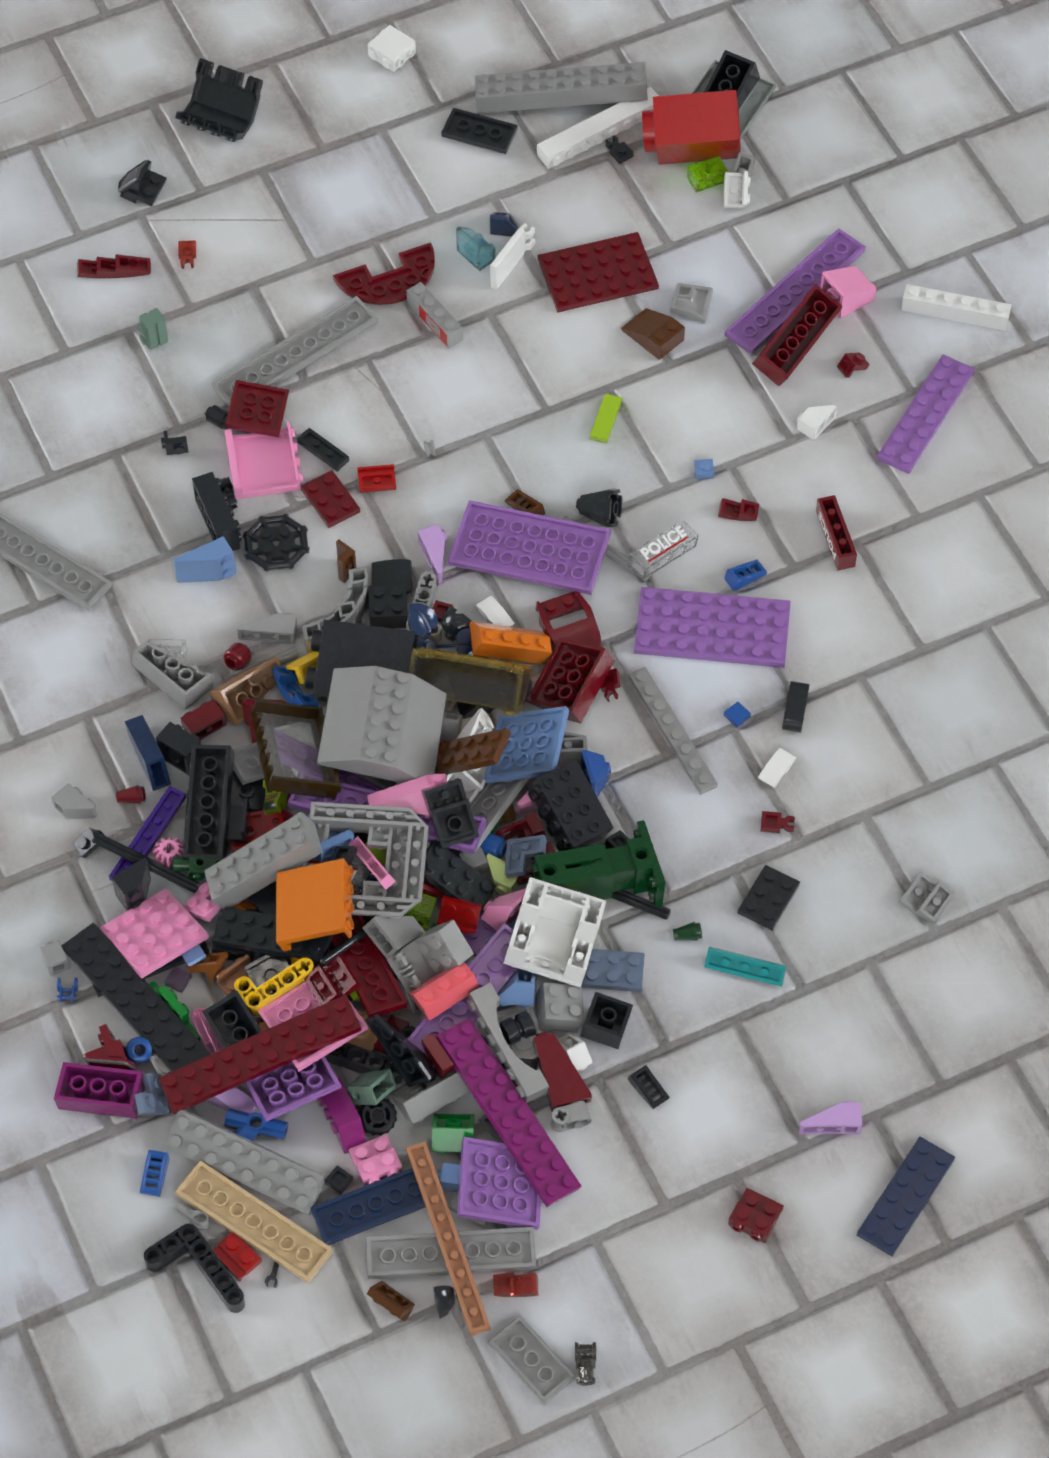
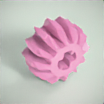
M169 836L168 840L162 838L161 843L156 842V848L153 849L155 861L171 868L173 856H182L183 858L184 843H180L178 837L172 840V837Z

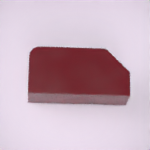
M432 1033L421 1040L423 1049L438 1073L443 1076L452 1071L454 1064Z

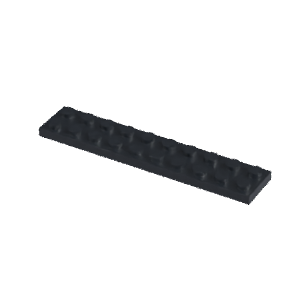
M94 922L61 945L64 952L140 1037L147 1039L151 1043L152 1051L171 1072L211 1055L144 978H141L134 971L124 956Z

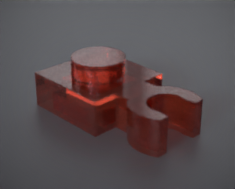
M196 240L178 241V257L181 259L182 269H184L186 263H190L191 268H194L193 259H196Z

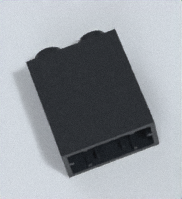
M324 620L322 630H313L311 651L319 652L317 667L308 666L305 688L313 690V696L317 701L328 702L334 668L378 666L411 674V667L416 656L418 637L415 631Z

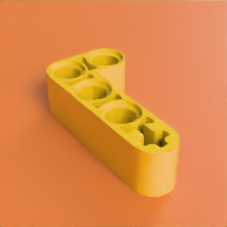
M301 958L257 988L251 979L246 976L238 978L235 981L234 987L251 1014L260 1016L258 1010L305 982L304 978L315 969V966L311 959ZM293 979L291 983H286L287 980ZM244 987H249L247 990L241 991ZM277 990L274 994L269 995L271 991ZM259 1001L258 1005L252 1006L254 1002Z

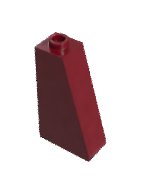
M541 1032L536 1034L532 1044L539 1069L549 1085L546 1094L551 1112L557 1107L566 1106L577 1101L591 1102L592 1094L554 1033Z

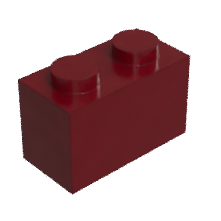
M213 699L202 703L197 709L185 713L180 718L185 731L197 735L200 740L227 725L225 714Z

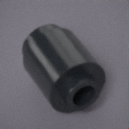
M217 405L208 407L205 412L206 421L221 429H228L225 427L228 412Z

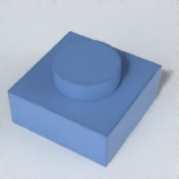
M713 459L694 460L696 479L714 478Z

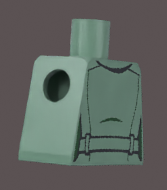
M390 1069L362 1073L351 1083L345 1085V1089L355 1105H377L397 1087Z

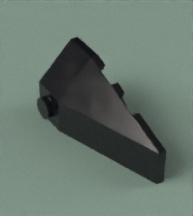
M378 1014L365 1019L409 1088L429 1081L433 1077L436 1070L425 1053Z

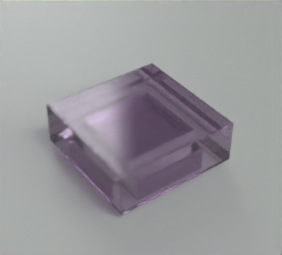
M174 966L164 983L166 986L183 993L192 979V974Z

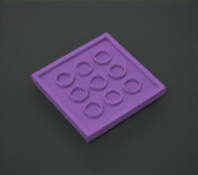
M464 1137L461 1147L457 1217L518 1227H533L537 1230L540 1227L541 1198L506 1145L499 1142Z

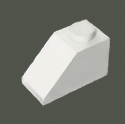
M835 405L808 407L805 412H801L797 417V430L815 440L836 418L837 407Z
M570 1032L557 1038L577 1071H582L588 1067L587 1065L593 1063L583 1040Z

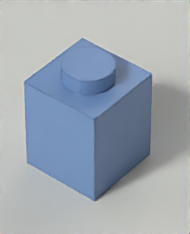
M443 1162L442 1170L438 1169L437 1173L442 1190L457 1192L459 1190L460 1165Z

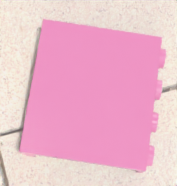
M287 421V428L281 429L279 438L257 433L233 436L232 429L224 430L236 499L300 490V483L303 482L302 471L298 472V468L301 467L300 459L295 457V453H298L297 442L292 440L295 438L294 427L290 428L289 421Z

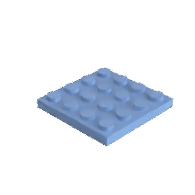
M564 706L499 715L496 730L507 728L511 735L498 764L487 766L484 780L487 783L535 778L557 769L569 709Z

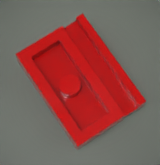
M394 464L357 467L360 493L396 490Z
M233 1232L224 1238L215 1249H212L225 1268L239 1282L262 1262V1258Z

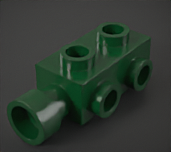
M173 856L172 872L185 870L187 871V877L200 881L206 878L204 870L221 861L222 858L214 859L198 856L183 859L182 856Z

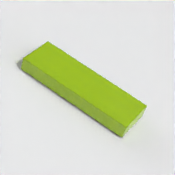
M605 393L590 434V439L604 443L608 442L622 404V397Z

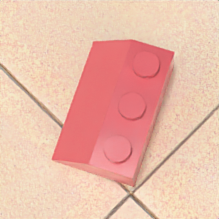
M463 962L457 967L436 974L422 983L420 988L413 989L408 995L428 1021L469 996V993L478 989L479 985L474 973Z

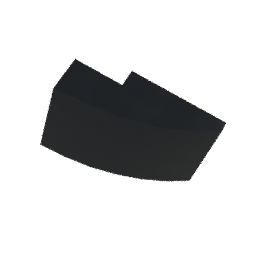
M457 778L421 790L441 848L479 837L470 802L466 797L461 779Z

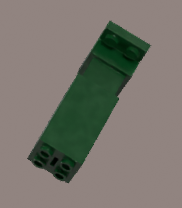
M644 820L637 821L636 830H633L634 838L627 839L626 846L606 849L604 844L541 854L535 856L534 864L531 865L533 873L531 878L602 900L612 898V892L633 889L634 894L648 892L649 899L653 900L655 907L663 906L666 883Z

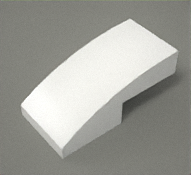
M489 596L476 605L485 621L488 620L490 624L509 627L515 624L493 596Z
M779 748L761 771L758 779L775 789L783 775L787 774L796 757Z

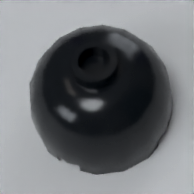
M449 606L442 616L441 625L442 629L446 632L444 636L453 642L456 640L460 630L470 628L472 620L463 613L456 614L457 609Z

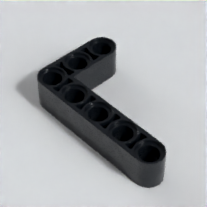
M406 1026L400 1033L407 1038L410 1037L416 1028ZM347 1042L325 1056L329 1063L360 1074L383 1069L398 1071L390 1057ZM335 1051H342L340 1054H334ZM355 1057L361 1058L359 1061L352 1060ZM373 1064H378V1065H380V1066L377 1067V1068H372V1067H371V1065H373ZM399 1071L393 1075L396 1085L403 1081Z
M191 1223L184 1224L145 1250L144 1261L147 1269L152 1272L163 1269L188 1253L227 1309L233 1313L241 1312L244 1309L245 1298L242 1290L195 1225ZM187 1234H194L190 1239L184 1238ZM170 1245L176 1246L173 1250L167 1249ZM198 1250H205L201 1255L196 1254ZM151 1257H159L155 1262L149 1261ZM211 1265L217 1266L213 1271L207 1270ZM223 1281L228 1282L227 1286H219V1284ZM232 1298H240L236 1303L230 1302Z

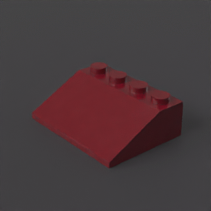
M560 638L526 701L541 709L566 706L569 709L567 720L582 723L615 660L606 648Z

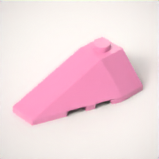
M445 773L425 775L367 795L368 805L411 808L416 814L425 815V818H430L421 790L447 782Z

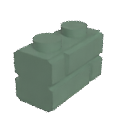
M155 308L149 311V313L146 312L139 316L140 324H138V329L142 334L139 337L143 345H147L152 350L158 347V345L168 342L165 318L159 309Z

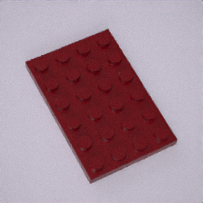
M638 232L537 255V260L557 313L659 289L657 278Z

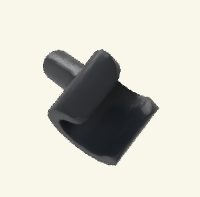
M275 1261L271 1274L265 1279L267 1287L270 1280H275L274 1288L278 1287L276 1276L279 1264Z

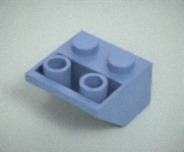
M518 969L498 993L500 998L499 1006L518 1005L523 1008L534 1006L537 974Z

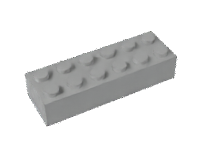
M300 812L204 870L212 901L223 910L225 907L231 908L276 881L277 872L298 868L323 853L315 823Z

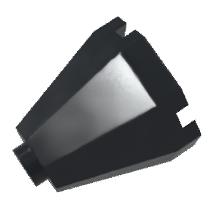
M612 488L581 495L576 501V509H578L579 514L605 527H615L619 522L615 521L616 517L620 518L622 514L623 498L622 495H618L621 491L620 489Z

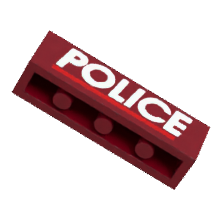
M832 495L817 499L816 513L837 571L855 567L857 553L836 496Z

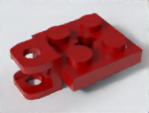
M264 810L251 812L249 829L253 833L248 835L247 843H230L232 853L284 823L283 814L273 813L265 815Z

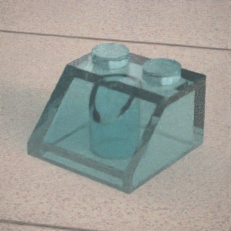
M456 228L457 251L474 267L481 271L494 261L496 249L480 233L471 228Z

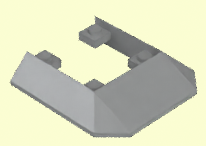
M311 802L309 819L315 823L320 842L329 839L330 831L345 832L350 829L353 833L368 834V848L387 849L385 869L395 880V883L385 889L379 881H364L362 895H351L354 911L351 912L352 915L400 918L422 901L429 827L411 808Z

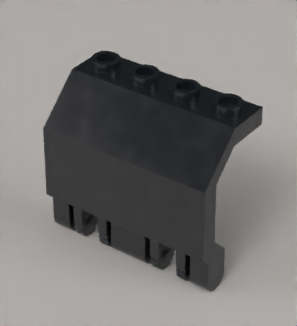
M200 58L195 72L196 82L191 100L184 111L176 112L175 118L181 120V124L195 125V128L201 131L209 130L211 131L210 134L220 137L223 135L226 137V140L231 142L242 140L254 122L261 97L260 92L263 80L249 76L244 88L242 87L244 73L219 65L213 77L214 62Z

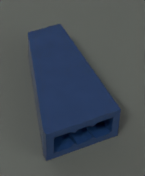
M143 715L125 721L128 736L152 790L155 791L171 785L164 756Z

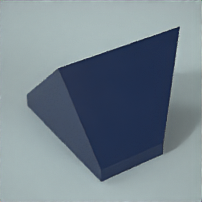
M493 212L490 215V234L513 236L519 229L512 220L511 213Z

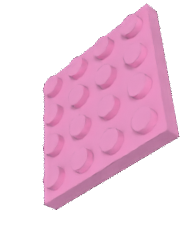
M166 888L143 901L135 909L131 908L99 928L141 978H144L209 938L204 928Z
M305 981L258 1010V1013L267 1027L271 1028L321 1006V1004ZM351 1002L350 1004L362 1031L302 1058L293 1060L292 1063L298 1072L368 1029L367 1024Z

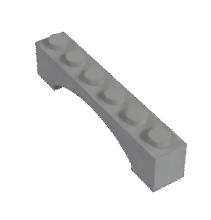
M489 983L470 992L467 1005L471 1012H475L479 1027L485 1030L489 1045L491 1047L494 1046L497 1051L496 1057L500 1064L503 1063L507 1070L505 1072L516 1085L515 1089L520 1098H523L527 1103L546 1094L549 1085L540 1069L534 1070L526 1065L514 1054L505 1041L497 1018V1007H499L500 998L493 985Z

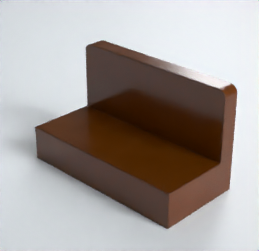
M338 539L336 541L339 580L345 583L349 579V569L356 568L355 550Z

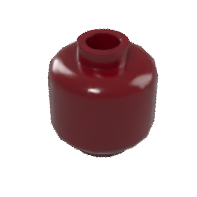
M239 642L232 644L223 655L225 665L229 669L236 671L243 669L252 658L248 646Z

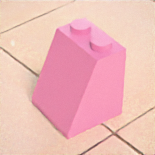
M856 266L822 273L820 288L843 306L837 314L840 319L875 300V285L869 282L865 274Z

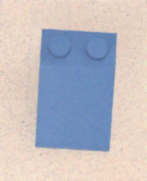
M224 536L173 559L178 583L220 581L236 574L234 552Z

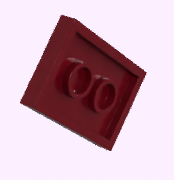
M333 470L301 485V491L328 528L360 513V507Z

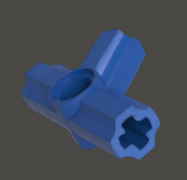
M231 1108L226 1112L224 1126L237 1129L234 1133L251 1141L261 1135L283 1141L286 1138L288 1122L271 1119L266 1122L258 1112L247 1113ZM256 1121L261 1122L259 1127L251 1126Z

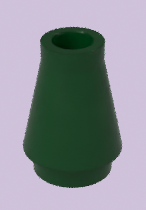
M695 921L673 929L675 941H698V939L703 938L701 924L695 923Z

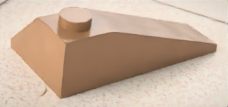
M277 656L220 684L208 692L211 699L216 702L225 714L226 719L233 725L244 721L242 702L245 699H264L263 697L276 685L272 668L273 666H281Z

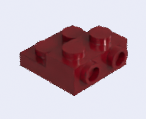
M746 1188L729 1217L728 1225L736 1232H744L753 1240L766 1243L784 1209V1205Z

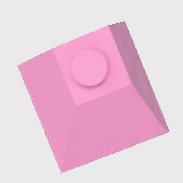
M526 889L499 896L493 902L490 900L483 908L485 912L481 919L496 931L504 923L506 925L518 917Z

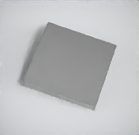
M920 872L898 903L919 917L934 923L955 893L940 881L935 883L923 872Z

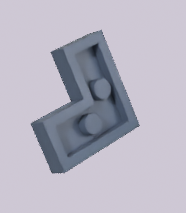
M545 835L507 840L505 875L507 878L525 876L527 858L546 854L547 838Z
M148 1073L142 1075L146 1093L134 1095L138 1114L165 1115L170 1113L168 1101L159 1080L161 1074Z

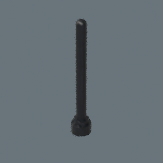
M361 929L352 938L347 939L320 959V963L322 965L328 964L337 955L342 954L367 936V933Z

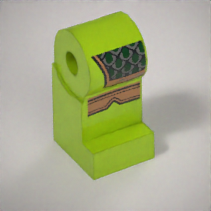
M263 780V787L266 789V799L264 802L266 815L281 813L282 810H286L288 794L276 791L268 793L265 780Z

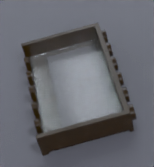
M256 699L251 711V718L267 792L272 793L276 791L287 794L332 798V800H335L337 794L342 789V782L339 781L338 777L339 770L317 765L325 720L323 709L321 707Z

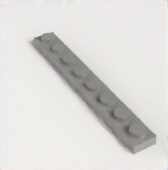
M643 667L629 673V680L699 794L701 795L717 788L718 783L647 668Z

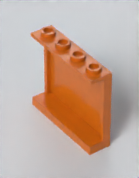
M344 858L277 872L276 943L283 951L291 950V943L343 932L348 938H352V929H354L351 914L354 911L351 894L354 893L351 883L353 868Z

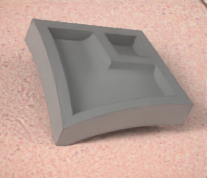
M678 283L670 306V313L683 315L705 324L713 288Z

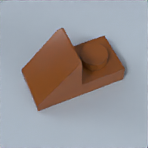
M227 952L205 954V959L192 966L187 965L189 973L198 972L201 974L205 972L210 983L213 984L219 971L226 964Z

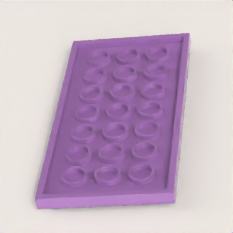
M469 500L448 559V565L592 595L611 536V529Z
M641 587L634 654L785 668L791 601Z

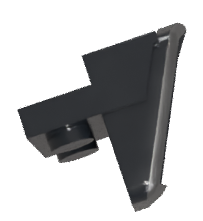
M144 160L128 171L119 181L118 192L121 193L120 197L135 204L138 200L153 206L166 183L167 177L151 171L152 162Z

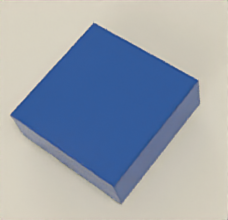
M737 701L724 712V716L735 727H738L751 717V713Z

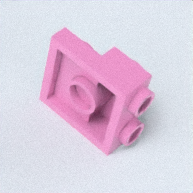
M387 1134L348 1149L363 1186L402 1172V1165Z

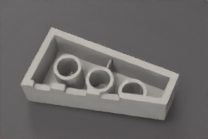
M147 641L132 651V665L184 709L213 688V674L209 672L204 673L199 670V667L193 664L190 666L182 662L181 658L177 656L172 657L167 654V651Z

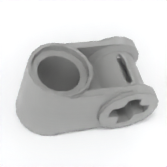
M577 1101L555 1108L552 1112V1129L556 1132H564L590 1124L592 1120L585 1101Z

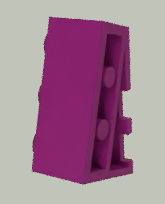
M339 1077L337 1079L342 1088L318 1098L317 1101L320 1107H324L323 1113L327 1121H330L332 1132L336 1134L344 1154L349 1153L348 1149L365 1143L366 1138L361 1118Z

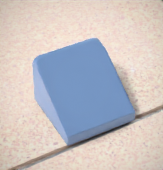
M198 944L183 953L182 957L188 966H192L205 959L206 955Z

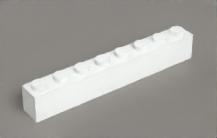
M649 87L647 88L648 100L620 102L537 144V157L550 169L583 151H587L606 139L641 123L642 111L653 110V97L659 95Z

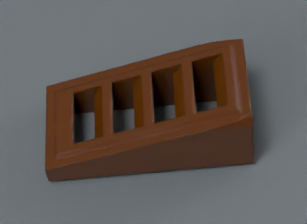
M519 489L505 500L514 510L545 515L543 504Z

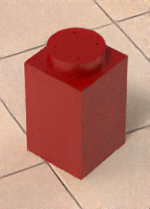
M736 90L653 97V110L642 111L645 153L656 152L659 165L737 159L739 152H741Z

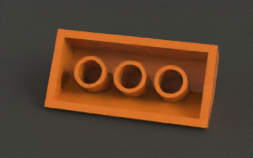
M470 622L473 655L543 665L552 653L550 637L541 631Z

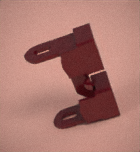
M536 812L524 816L525 819L498 830L495 835L503 837L506 841L515 836L524 838L545 835V831ZM551 842L546 843V854L555 852ZM532 868L526 870L525 876L517 877V884H528L529 878L533 876Z

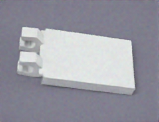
M524 223L491 263V288L497 290L523 257L525 251L533 248L535 244V239L532 238L535 233L534 227H531L530 231L526 232L527 224Z

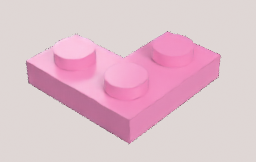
M207 881L199 887L197 892L184 905V908L192 917L210 922L221 909L220 906L212 901Z

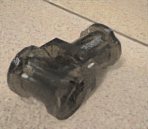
M575 1342L576 1369H578L577 1384L588 1386L596 1383V1379L593 1377L596 1361V1342L592 1344H579Z

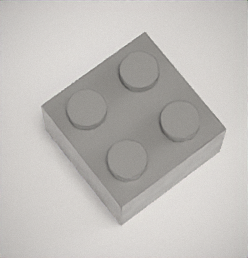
M454 920L432 927L415 939L419 950L423 953L435 974L461 965L474 954Z
M543 982L536 992L539 1029L578 1032L585 1022L582 985L577 987L569 984Z

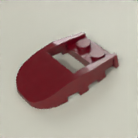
M574 591L541 603L539 601L536 602L535 609L539 612V623L543 633L550 637L552 651L560 638L602 647L601 635L593 611L579 592ZM582 609L587 616L586 619L553 629L550 620Z

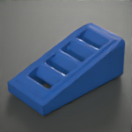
M756 559L727 569L724 579L731 589L735 591L767 575V571Z
M148 1150L140 1187L141 1194L160 1197L170 1160L168 1153ZM151 1167L160 1168L161 1170H152ZM149 1175L159 1177V1179L149 1178ZM147 1183L157 1185V1188L148 1187L146 1185Z

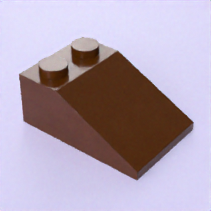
M645 308L621 328L624 333L658 360L662 359L683 342L685 327L673 317Z

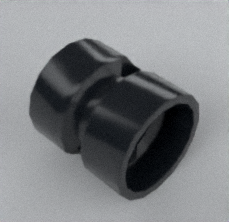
M527 1011L515 1015V1019L510 1017L500 1022L502 1034L509 1046L520 1042L521 1037L527 1039L536 1035V1028Z

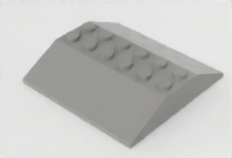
M378 666L334 668L317 765L399 783L425 775H433L436 767L446 693L410 673Z

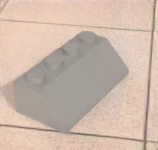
M453 1066V1070L443 1076L436 1070L429 1081L410 1088L406 1083L389 1094L405 1119L414 1124L422 1122L426 1116L441 1111L445 1105L455 1103L461 1096L471 1092Z

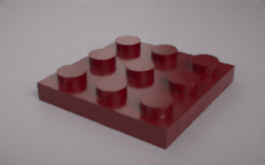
M236 380L225 427L279 438L289 390Z

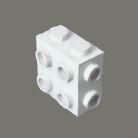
M391 25L383 29L379 35L368 43V56L393 72L402 67L404 62L416 53L415 40Z

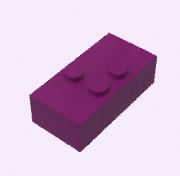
M63 1062L54 1101L60 1110L137 1119L138 1109L134 1095L144 1093L142 1071Z

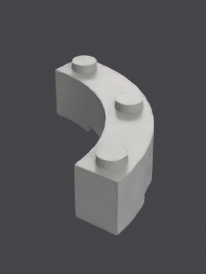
M367 566L349 569V584L346 597L342 599L330 616L302 625L307 653L312 652L311 639L313 630H322L324 620L358 624L369 601L370 584Z

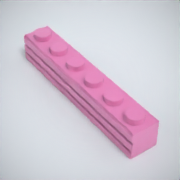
M358 836L349 843L350 846L356 847V854L385 889L395 883V880Z
M196 1008L190 1016L205 1048L211 1054L224 1049L202 1012L207 1008Z

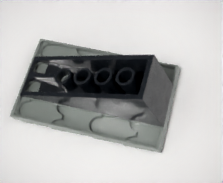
M725 50L720 61L714 60L692 93L736 90L741 141L749 126L776 88V84L760 78L756 62Z

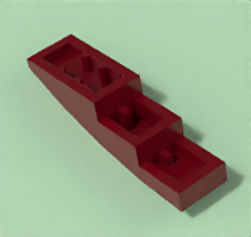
M116 254L115 258L97 257L96 261L78 259L77 277L127 278L151 274L150 258Z

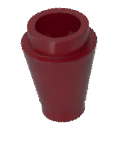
M136 785L117 791V802L132 804L145 802L146 792L144 786Z

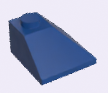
M581 750V769L598 797L608 782V774L611 773L610 764L605 762L604 755Z

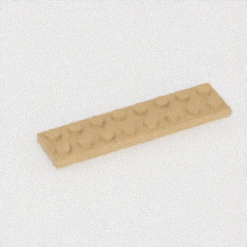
M201 1160L175 1191L176 1196L197 1210L208 1214L210 1219L238 1235L243 1241L277 1262L307 1284L311 1282L334 1252L333 1248Z

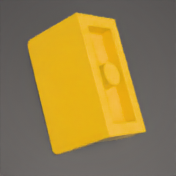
M310 652L286 665L287 670H295L300 684H305L308 666L317 667L319 652Z

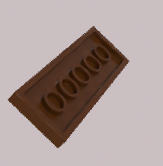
M504 728L440 742L434 774L445 773V775L498 764L511 732Z

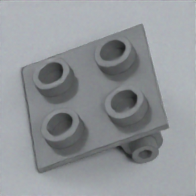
M415 940L386 959L407 994L413 989L420 988L422 983L435 975Z

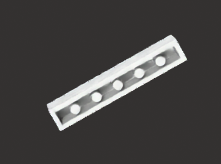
M906 284L901 311L1006 331L1012 304Z

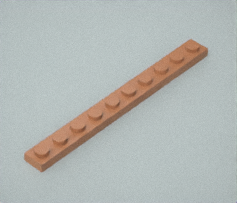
M426 1141L406 1147L409 1161L470 1337L489 1331L491 1327Z

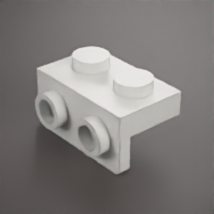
M748 171L743 173L725 172L724 208L745 209L747 204L750 203L748 187H750L751 177L748 176Z

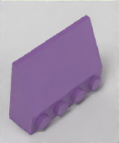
M325 1056L300 1072L290 1062L246 1082L249 1095L266 1122L342 1088Z

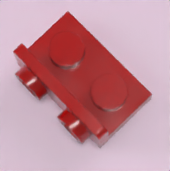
M443 896L437 925L454 920L462 933L475 934L482 904Z

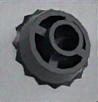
M384 1098L377 1105H361L358 1111L363 1129L366 1133H371L373 1136H382L384 1133H389L397 1121L395 1105L389 1099Z

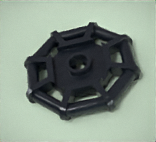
M285 513L280 516H260L259 520L242 535L245 544L244 556L247 560H251L262 567L266 572L275 569H292L305 554L309 553L308 529L305 525L302 526ZM281 523L280 526L269 527L267 524ZM286 524L295 529L296 531L291 532L289 528L286 527ZM261 527H263L258 536L254 535ZM300 537L301 545H296L294 539ZM274 541H279V542H281V543H278V546H275V545L273 544ZM252 542L258 543L257 549H252ZM291 552H296L291 558H288ZM259 555H261V556L264 555L267 560L264 561L263 559H261V558L258 557V556H259Z

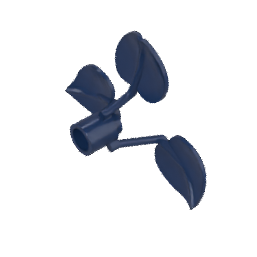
M411 603L409 604L408 615L409 628L411 631H415L417 636H424L417 643V652L422 654V656L414 660L411 674L434 685L439 679L440 672L438 665L430 662L431 657L428 654H433L436 648L457 647V655L463 659L473 651L470 628H464L458 632L456 636L457 644L436 645L432 639H427L431 635L430 629H434L438 624L435 611L427 605Z

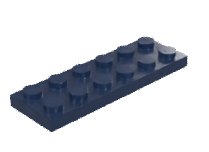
M919 1136L857 1231L856 1236L893 1257L955 1161V1156Z
M410 1168L312 1206L310 1209L324 1243L331 1245L425 1208V1204L413 1169Z

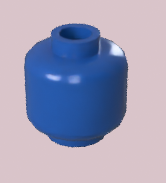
M489 833L480 846L485 857L489 853L497 858H503L507 851L505 839L493 833Z
M143 1037L132 1038L125 1046L126 1056L134 1063L146 1062L151 1057V1043Z

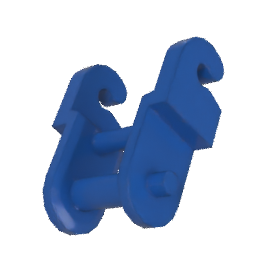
M58 978L57 989L59 996H57V999L62 1002V999H72V1002H74V999L77 998L75 992H78V978L74 979L72 988H62L60 984L61 978ZM63 991H72V995H63Z

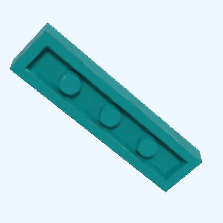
M710 946L704 965L705 968L781 987L787 968L786 965Z

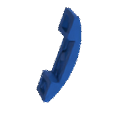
M273 666L275 682L287 702L290 704L319 707L320 704L315 697L304 694L295 683L297 675L293 670H287L283 666Z

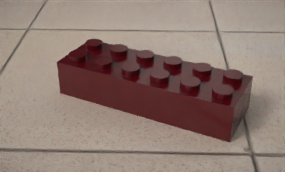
M815 284L805 294L752 364L780 387L789 378L843 306Z

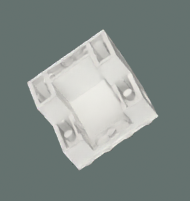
M530 877L503 964L581 987L606 900Z

